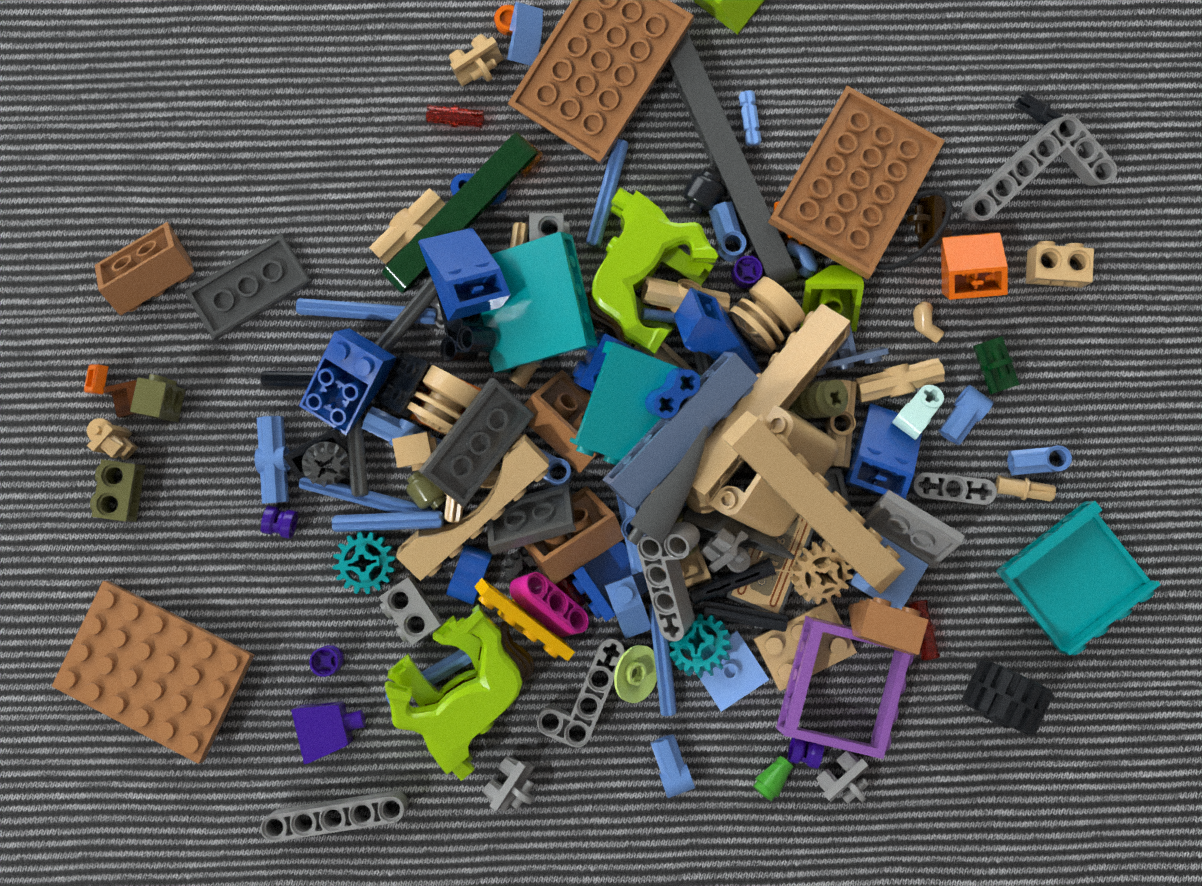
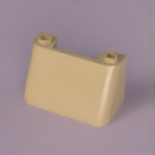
M775 404L766 418L774 426L770 431L775 436L780 433L792 444L789 451L794 456L797 453L801 454L812 465L808 470L813 475L818 472L821 476H824L838 454L836 441L799 415ZM758 473L745 492L735 486H725L719 490L710 503L720 513L768 536L774 537L783 535L798 515Z

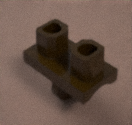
M940 196L918 199V205L915 206V215L907 217V224L915 226V235H918V249H921L935 235L942 224L947 208L945 200ZM946 228L932 247L941 245L942 237L952 236V230Z

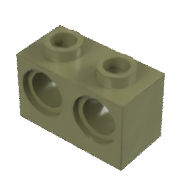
M149 374L148 379L138 377L130 412L179 422L186 389L177 387V381L167 379L166 377Z
M101 459L100 465L95 472L97 486L96 492L92 495L90 501L91 517L136 522L146 466ZM120 469L123 477L117 484L114 475ZM115 497L118 502V507L114 512H112L109 504L110 501Z

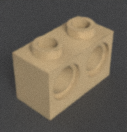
M1053 241L1038 242L1037 245L1027 251L1026 284L1082 288L1092 283L1094 248H1084V244L1081 243L1055 246ZM1041 257L1049 260L1050 268L1042 265ZM1070 259L1077 262L1078 270H1074L1070 266Z

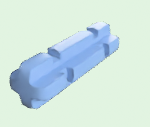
M752 90L743 91L739 95L740 106H742L743 129L746 132L745 143L749 147L757 146L761 143V133L758 131L760 126L757 106L754 105L756 102L755 93Z

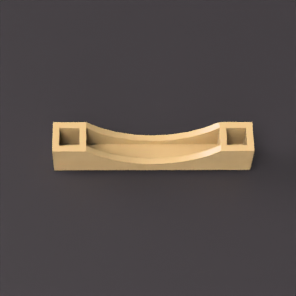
M524 434L503 456L502 466L496 483L478 507L462 517L460 522L442 525L441 528L418 529L398 547L396 558L420 581L426 575L429 577L433 576L441 568V562L448 556L450 558L456 556L463 548L462 543L469 537L471 539L476 538L483 531V525L489 519L496 520L505 511L506 508L504 506L512 499L514 501L520 499L527 491L526 486L533 480L535 482L540 481L548 473L549 459Z

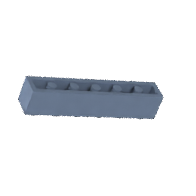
M724 351L700 377L701 384L698 392L693 396L685 398L681 402L677 414L672 418H661L603 478V481L630 507L636 509L638 506H642L645 499L656 486L660 485L682 460L704 426L709 428L708 438L713 432L712 427L719 420H723L731 414L734 409L733 405L740 398L750 394L754 388L753 384L759 378L736 353Z

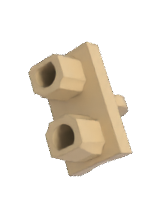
M480 34L472 40L471 45L473 49L465 54L462 50L457 49L449 55L450 65L462 87L481 76L487 82L493 79L489 71L504 60L493 37L487 39L483 34Z
M102 418L92 420L87 426V435L91 440L87 446L94 452L106 453L111 458L119 456L123 460H127L138 448L128 439L132 432L125 427L112 425L110 421Z

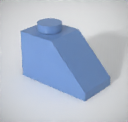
M632 574L605 584L625 639L651 630L649 618Z

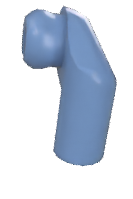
M789 240L786 249L789 255L799 259L802 265L799 270L800 275L805 278H811L814 275V271L818 270V263L812 250Z

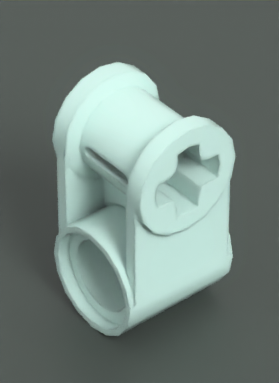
M934 385L923 386L913 399L903 407L892 423L916 440L944 401L942 391Z

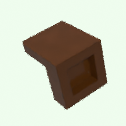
M137 380L103 387L104 393L113 397L117 417L122 418L137 414L130 412Z

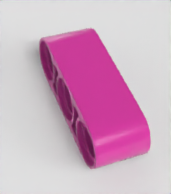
M533 572L515 578L511 582L509 588L514 601L555 635L567 637L582 633L588 628L589 617L586 611L543 574Z

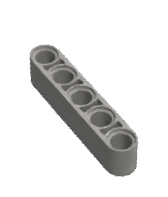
M388 791L274 810L262 821L260 831L266 840L278 842L398 822L408 808V799L400 791ZM387 801L397 802L400 806V812H390L387 808ZM358 806H367L370 809L371 816L368 818L362 817L358 812ZM330 810H337L341 814L342 819L340 822H335L330 818ZM302 814L310 816L312 826L309 827L302 824L300 819ZM272 819H278L282 822L283 831H277L273 828Z

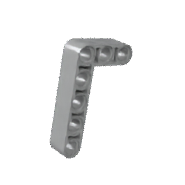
M1072 115L1059 117L1048 122L971 194L962 205V214L965 219L971 222L992 218L1059 154L1082 182L1088 186L1112 182L1118 172L1117 166L1078 118ZM1061 123L1066 127L1065 136L1060 133ZM1040 143L1045 147L1044 156L1040 155L1038 151ZM1079 145L1084 149L1082 158L1078 154ZM1019 162L1023 164L1025 170L1022 176L1017 172ZM1097 166L1100 167L1102 172L1100 179L1096 176ZM998 182H1000L1004 187V191L1001 196L998 195V193L996 192V185ZM977 201L983 206L980 216L975 212Z

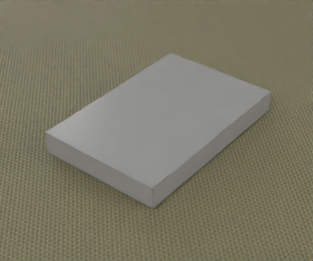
M890 490L862 516L866 520L863 524L864 527L867 529L873 528L878 534L924 561L932 568L961 545L965 535Z

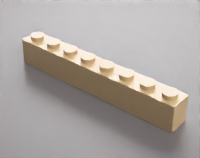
M821 304L815 312L812 310L807 314L800 330L790 334L783 350L780 353H774L768 362L766 370L762 374L758 373L756 375L759 379L753 384L754 388L750 394L740 398L733 405L734 409L731 414L715 424L714 431L706 439L700 465L689 492L690 495L708 506L719 490L723 488L744 462L721 437L746 411L755 417L762 414L767 418L775 404L788 410L850 335V320L824 304Z
M746 411L721 438L869 585L881 594L905 570L897 561L901 556L888 544L885 548L880 544L883 538L873 528L870 527L867 530L863 526L866 520L854 509L849 512L845 508L848 502L837 491L831 493L827 489L830 484L818 472L813 475L808 470L812 465L801 454L797 453L794 456L789 451L792 444L780 433L775 436L770 431L774 426L762 414L755 417Z

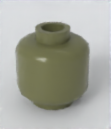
M416 471L407 479L409 484L406 491L420 509H427L431 506L435 510L446 502L444 492L420 472Z

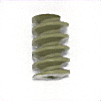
M839 380L810 382L788 408V411L799 415L803 419L838 416L843 413L848 403L847 388Z

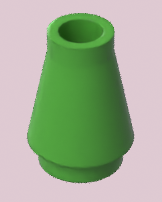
M779 756L774 763L755 778L756 783L753 787L772 802L775 796L779 797L794 766L785 758Z

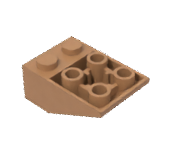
M878 597L873 599L867 598L866 601L859 600L858 603L849 604L848 611L854 637L908 655H919L928 624V619L919 617L920 611L908 607H902V609L890 607L892 602Z

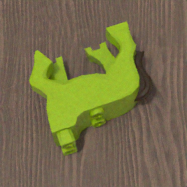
M620 187L611 201V212L621 218L620 226L623 232L619 238L614 236L606 248V258L599 267L591 290L586 293L594 325L608 330L619 341L626 344L634 343L654 357L666 337H669L677 324L641 319L642 309L649 307L641 302L635 295V292L642 288L643 282L647 277L654 275L660 264L677 273L683 279L692 280L702 286L714 265L709 263H715L718 259V254L711 247L699 223L670 222L663 211L643 194L636 190L634 195ZM687 245L691 252L690 255L686 254L678 246Z
M479 604L472 609L473 613L466 620L462 617L458 621L453 615L433 632V639L438 643L456 646L463 650L470 657L475 669L456 676L438 691L425 678L408 653L388 670L387 678L394 682L387 681L385 683L393 725L398 729L415 731L423 735L427 748L438 765L447 775L452 771L461 781L475 769L471 763L473 756L468 750L471 740L479 733H486L494 725V720L513 703L519 695L522 684L527 682L534 673L535 665L531 655L514 642L510 636L509 623L501 621L495 624ZM411 696L419 707H412L409 704Z

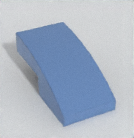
M515 2L509 29L513 33L507 60L530 66L533 64L540 49L543 9Z

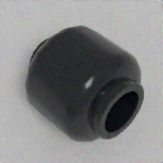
M702 170L701 173H693L683 191V197L689 201L687 207L700 214L704 210H712L713 206L719 203L725 191L724 186L721 184L722 179L705 170Z

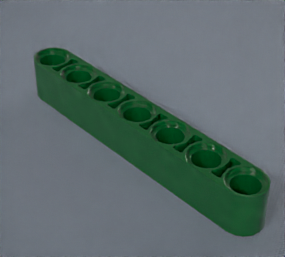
M518 132L514 133L393 258L381 274L401 294L408 291L428 270L418 241L468 229L536 158L538 152Z

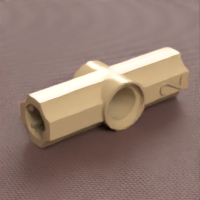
M429 188L408 209L404 208L399 211L390 221V227L369 248L383 263L388 265L440 211L445 203Z
M647 277L642 285V303L667 307L674 313H676L690 288L715 297L727 313L730 308L729 293L702 288L692 280L680 279L678 282Z
M939 358L912 365L906 363L884 369L883 372L857 378L854 380V382H857L856 396L860 403L886 396H890V398L914 392L916 391L915 389L922 388L925 385L942 383L945 381L943 364Z
M839 380L847 388L848 403L842 414L826 419L825 429L826 434L832 437L838 445V454L830 467L849 468L852 433L856 425L854 410L857 382ZM836 417H841L846 422V429L843 432L838 431L834 426Z

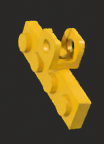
M483 578L474 586L481 595L478 600L490 610L494 607L498 608L497 613L501 619L534 643L539 639L545 644L543 649L554 658L560 655L568 661L575 653L566 641L550 631L515 602L514 599H509Z

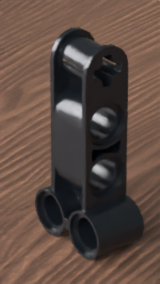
M437 295L446 337L442 340L440 346V353L444 361L473 362L477 358L478 352H491L496 343V335L491 327L483 326L481 313L448 322Z

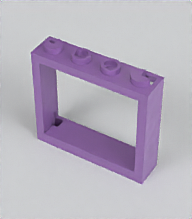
M805 616L776 728L787 737L884 759L885 751L891 745L890 732L892 725L896 722L899 714V698L906 688L905 675L907 668L911 665L914 655L894 650L870 744L800 728L798 725L822 633L825 632L881 646L854 637L850 626Z

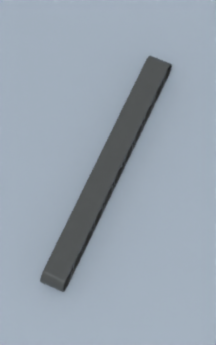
M686 32L666 63V66L714 172L718 178L722 179L721 184L725 188L724 194L728 202L733 204L739 227L752 255L761 262L763 268L762 277H768L780 286L797 279L794 264L778 229L768 223L771 217L768 207L688 32Z

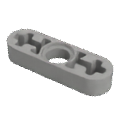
M926 472L914 476L910 484L912 493L922 499L987 505L993 502L997 495L993 482L980 478ZM927 478V483L939 484V490L928 489L923 493V488L918 487V483L923 482ZM950 481H956L960 485L961 491L956 497H951L946 492V485ZM982 485L984 490H988V495L983 496L982 500H980L979 494H967L968 488L977 489L981 488Z

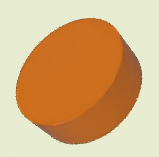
M503 5L495 13L494 21L496 28L503 35L510 36L513 31L509 30L514 10L513 5Z

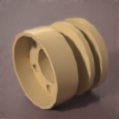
M762 277L749 291L753 302L741 298L738 302L739 307L733 306L729 310L728 315L734 321L740 333L751 344L765 353L771 354L776 349L775 343L781 344L784 340V336L779 328L791 333L805 319V313L783 287L768 277Z
M431 365L422 381L432 390L430 396L416 392L414 396L425 402L423 408L412 402L409 403L407 408L421 422L443 434H447L455 421L462 415V409H467L480 391L450 373Z

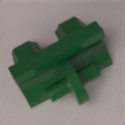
M1002 336L973 346L990 395L1020 385L1012 364L1014 362L1013 358L1009 356Z

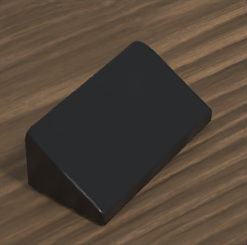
M335 428L283 455L298 480L305 477L302 469V459L305 452L312 445L320 442H332L341 446L348 453L347 442ZM332 457L330 458V460L328 459L326 462L320 461L319 463L321 464V467L329 464L332 460Z

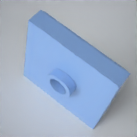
M880 535L883 538L880 544L884 548L888 544L901 556L897 561L905 570L881 594L869 585L856 571L853 574V579H850L848 583L872 598L878 597L892 602L890 606L892 608L902 609L927 569L928 564Z
M737 630L730 634L731 638L729 641L733 645V649L726 650L730 660L722 659L721 663L724 668L721 670L714 667V675L710 676L707 671H704L702 678H699L721 712L769 680Z

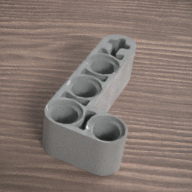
M689 522L675 523L663 544L647 534H644L637 544V551L659 630L665 639L674 642L682 639L694 622V614L679 559L685 558L700 539L698 529Z
M606 637L600 642L571 712L552 705L546 706L541 710L537 720V726L541 733L576 748L587 744L613 684L616 666L624 654L623 644L618 638ZM612 643L616 644V650L619 652L618 655L613 654L610 658L609 665H614L613 669L606 664L597 663L598 659L602 662L605 661L607 653L603 648L605 646L610 647ZM598 670L606 672L608 675L607 682L603 685L595 684L592 680L594 672ZM588 697L593 698L597 703L596 709L591 712L584 711L580 705L581 701ZM546 714L556 715L559 719L558 725L547 727L543 723V717ZM574 725H581L584 727L586 734L579 739L573 738L569 733L570 728Z

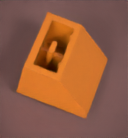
M999 232L942 237L941 278L942 294L945 297L953 300L1008 295V265Z

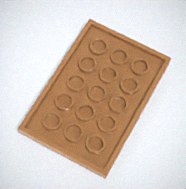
M572 0L507 104L602 165L695 20L694 15L669 0Z
M846 86L768 223L868 280L945 140L853 88Z
M103 581L52 687L200 764L204 762L254 658V654L110 581Z

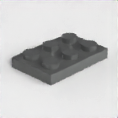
M566 483L524 495L517 501L512 499L504 506L506 508L505 511L496 520L489 519L487 521L488 547L492 555L576 531L571 488Z

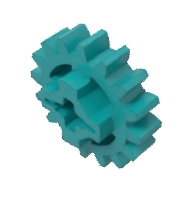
M358 532L357 539L352 535L347 536L349 544L339 543L338 547L342 550L341 554H333V557L339 560V564L332 566V568L341 572L336 579L346 580L343 587L345 589H349L353 585L355 594H359L362 588H364L366 594H371L372 586L378 591L382 590L381 581L391 582V578L387 574L388 572H396V568L390 566V562L397 560L396 556H389L393 546L385 547L383 545L386 540L385 537L375 540L374 532H370L367 538H365L364 532ZM369 544L375 546L381 555L377 556L373 553ZM355 547V554L350 560H347L348 554ZM364 558L377 561L366 566V569L364 566L353 565ZM383 565L381 573L373 580L375 578L374 572L379 566ZM348 570H352L356 574H358L359 580H361V582L354 579L350 575Z
M699 614L697 620L693 622L682 639L668 642L672 650L669 655L680 671L684 669L687 676H691L695 671L698 678H702L704 671H707L712 676L714 675V667L721 670L724 668L721 661L722 659L730 660L726 650L733 649V645L729 641L731 635L728 630H725L726 627L722 621L716 623L712 615L706 621L704 616ZM708 630L715 633L718 638H715L714 635H709ZM684 654H687V656H691L693 658V661L686 659L684 657Z

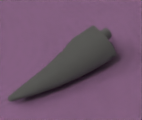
M704 426L674 470L645 499L630 524L634 528L627 537V540L637 545L644 534H647L661 544L664 543L687 500L695 480L709 428L707 426Z
M689 507L687 511L681 510V513L684 515L682 522L693 524L698 529L702 539L708 540L711 536L714 538L723 527L733 535L742 530L749 536L739 544L740 546L757 549L791 560L794 559L795 555L772 537L726 516L718 510L704 514L695 512Z

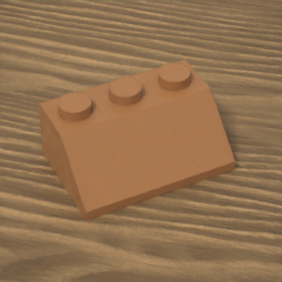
M168 222L95 264L98 290L120 316L126 312L135 311L144 301L151 297L160 296L165 292L166 288L176 282L185 281L194 272L189 255Z
M561 370L533 393L526 402L525 406L535 414L528 423V426L573 468L581 473L600 454L594 452L592 457L576 451L578 445L569 442L570 438L575 439L591 396Z
M587 486L572 495L576 531L524 545L538 569L553 584L558 583L624 539L616 515Z

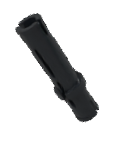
M769 557L766 560L750 565L741 573L731 572L721 577L715 575L712 577L713 580L690 587L689 592L694 604L697 605L717 596L720 598L725 597L727 592L777 574Z

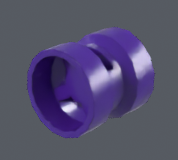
M748 255L738 259L731 273L733 283L741 289L752 288L762 275L763 268L761 262L754 256Z
M268 505L262 516L261 533L269 535L278 533L282 538L291 539L297 527L298 512L293 510H286L284 512L280 511L278 507Z
M334 645L318 648L310 656V669L318 676H330L341 669L344 663V655L341 649Z
M791 738L788 761L796 764L803 762L808 767L818 769L822 761L824 745Z

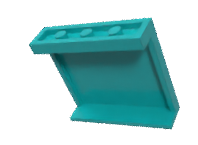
M560 231L491 254L499 265L511 294L501 308L481 313L483 326L491 327L496 335L495 346L489 353V362L494 372L510 373V369L575 350H589L598 347L573 235Z
M606 341L602 353H605L606 356L575 439L570 438L569 442L578 445L576 451L593 457L594 452L605 455L603 461L617 465L661 419V417L654 416L647 411L645 407L646 396L649 392L660 388L664 384L669 371L680 367L615 342ZM681 377V378H680V380L682 381V385H681L680 387H683V388L685 387V384H684L683 380H684L686 377ZM663 398L659 400V402L661 403L660 409H664L665 405L663 404Z
M1096 501L1083 502L996 569V572L1058 652L1066 655L1081 653L1087 647L1086 643L1093 637L1098 638L1104 635L1110 629L1109 625L1116 619L1121 620L1127 617L1132 612L1131 608L1134 605L1150 599L1155 594L1153 590L1161 585L1159 581H1151L1103 521L1098 514L1102 509Z

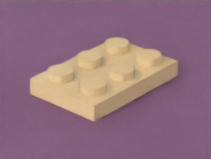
M826 601L788 620L787 629L784 632L770 629L753 638L779 691L787 688L805 616L843 625L832 601L830 603ZM823 632L812 675L856 654L857 651L851 639Z

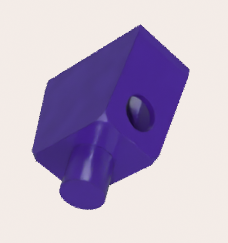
M344 701L304 704L291 709L304 764L311 763L353 742L352 730L366 727L363 711L358 710L347 713Z

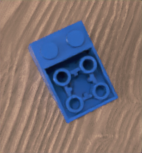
M473 228L418 241L448 322L501 308L511 295L499 265Z
M690 288L674 314L684 346L692 352L701 351L706 353L715 361L724 351L736 353L754 373H760L761 370L749 342L737 329L735 323L718 300L713 296Z
M350 328L335 331L299 406L341 433L348 435L385 382L397 357Z
M870 403L850 460V466L844 477L845 485L882 497L890 490L906 499L915 471L922 433L914 440L892 423L899 413Z

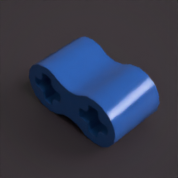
M683 368L672 369L667 374L664 384L660 388L652 390L646 396L645 407L647 411L661 418H672L677 414L681 402L698 392L701 384L700 377L693 370ZM681 377H686L683 380L685 384L684 388L680 387L682 385V381L680 380ZM661 398L664 399V409H660L661 403L659 402V400Z
M466 544L460 555L446 595L474 605L479 595L474 586L481 578H485L492 561V553Z

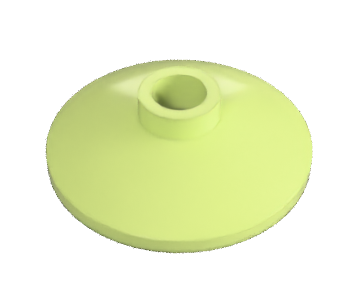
M635 645L629 648L621 656L614 675L615 689L619 697L629 703H638L649 696L657 682L654 651L645 645Z

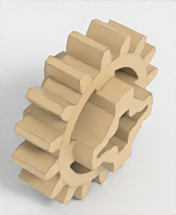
M823 541L821 547L816 542H812V549L809 551L803 547L802 552L804 555L802 557H794L798 562L797 566H790V570L795 574L790 577V581L795 585L794 589L806 601L809 602L813 599L816 604H820L822 598L830 603L831 596L834 594L840 598L841 593L839 590L841 588H849L845 583L846 579H853V575L848 571L852 567L826 541Z

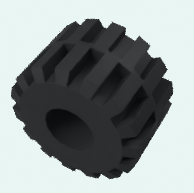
M979 660L961 700L968 707L984 714V718L1007 729L1011 727L1026 735L1035 736L1053 698V694L1043 685L991 661Z

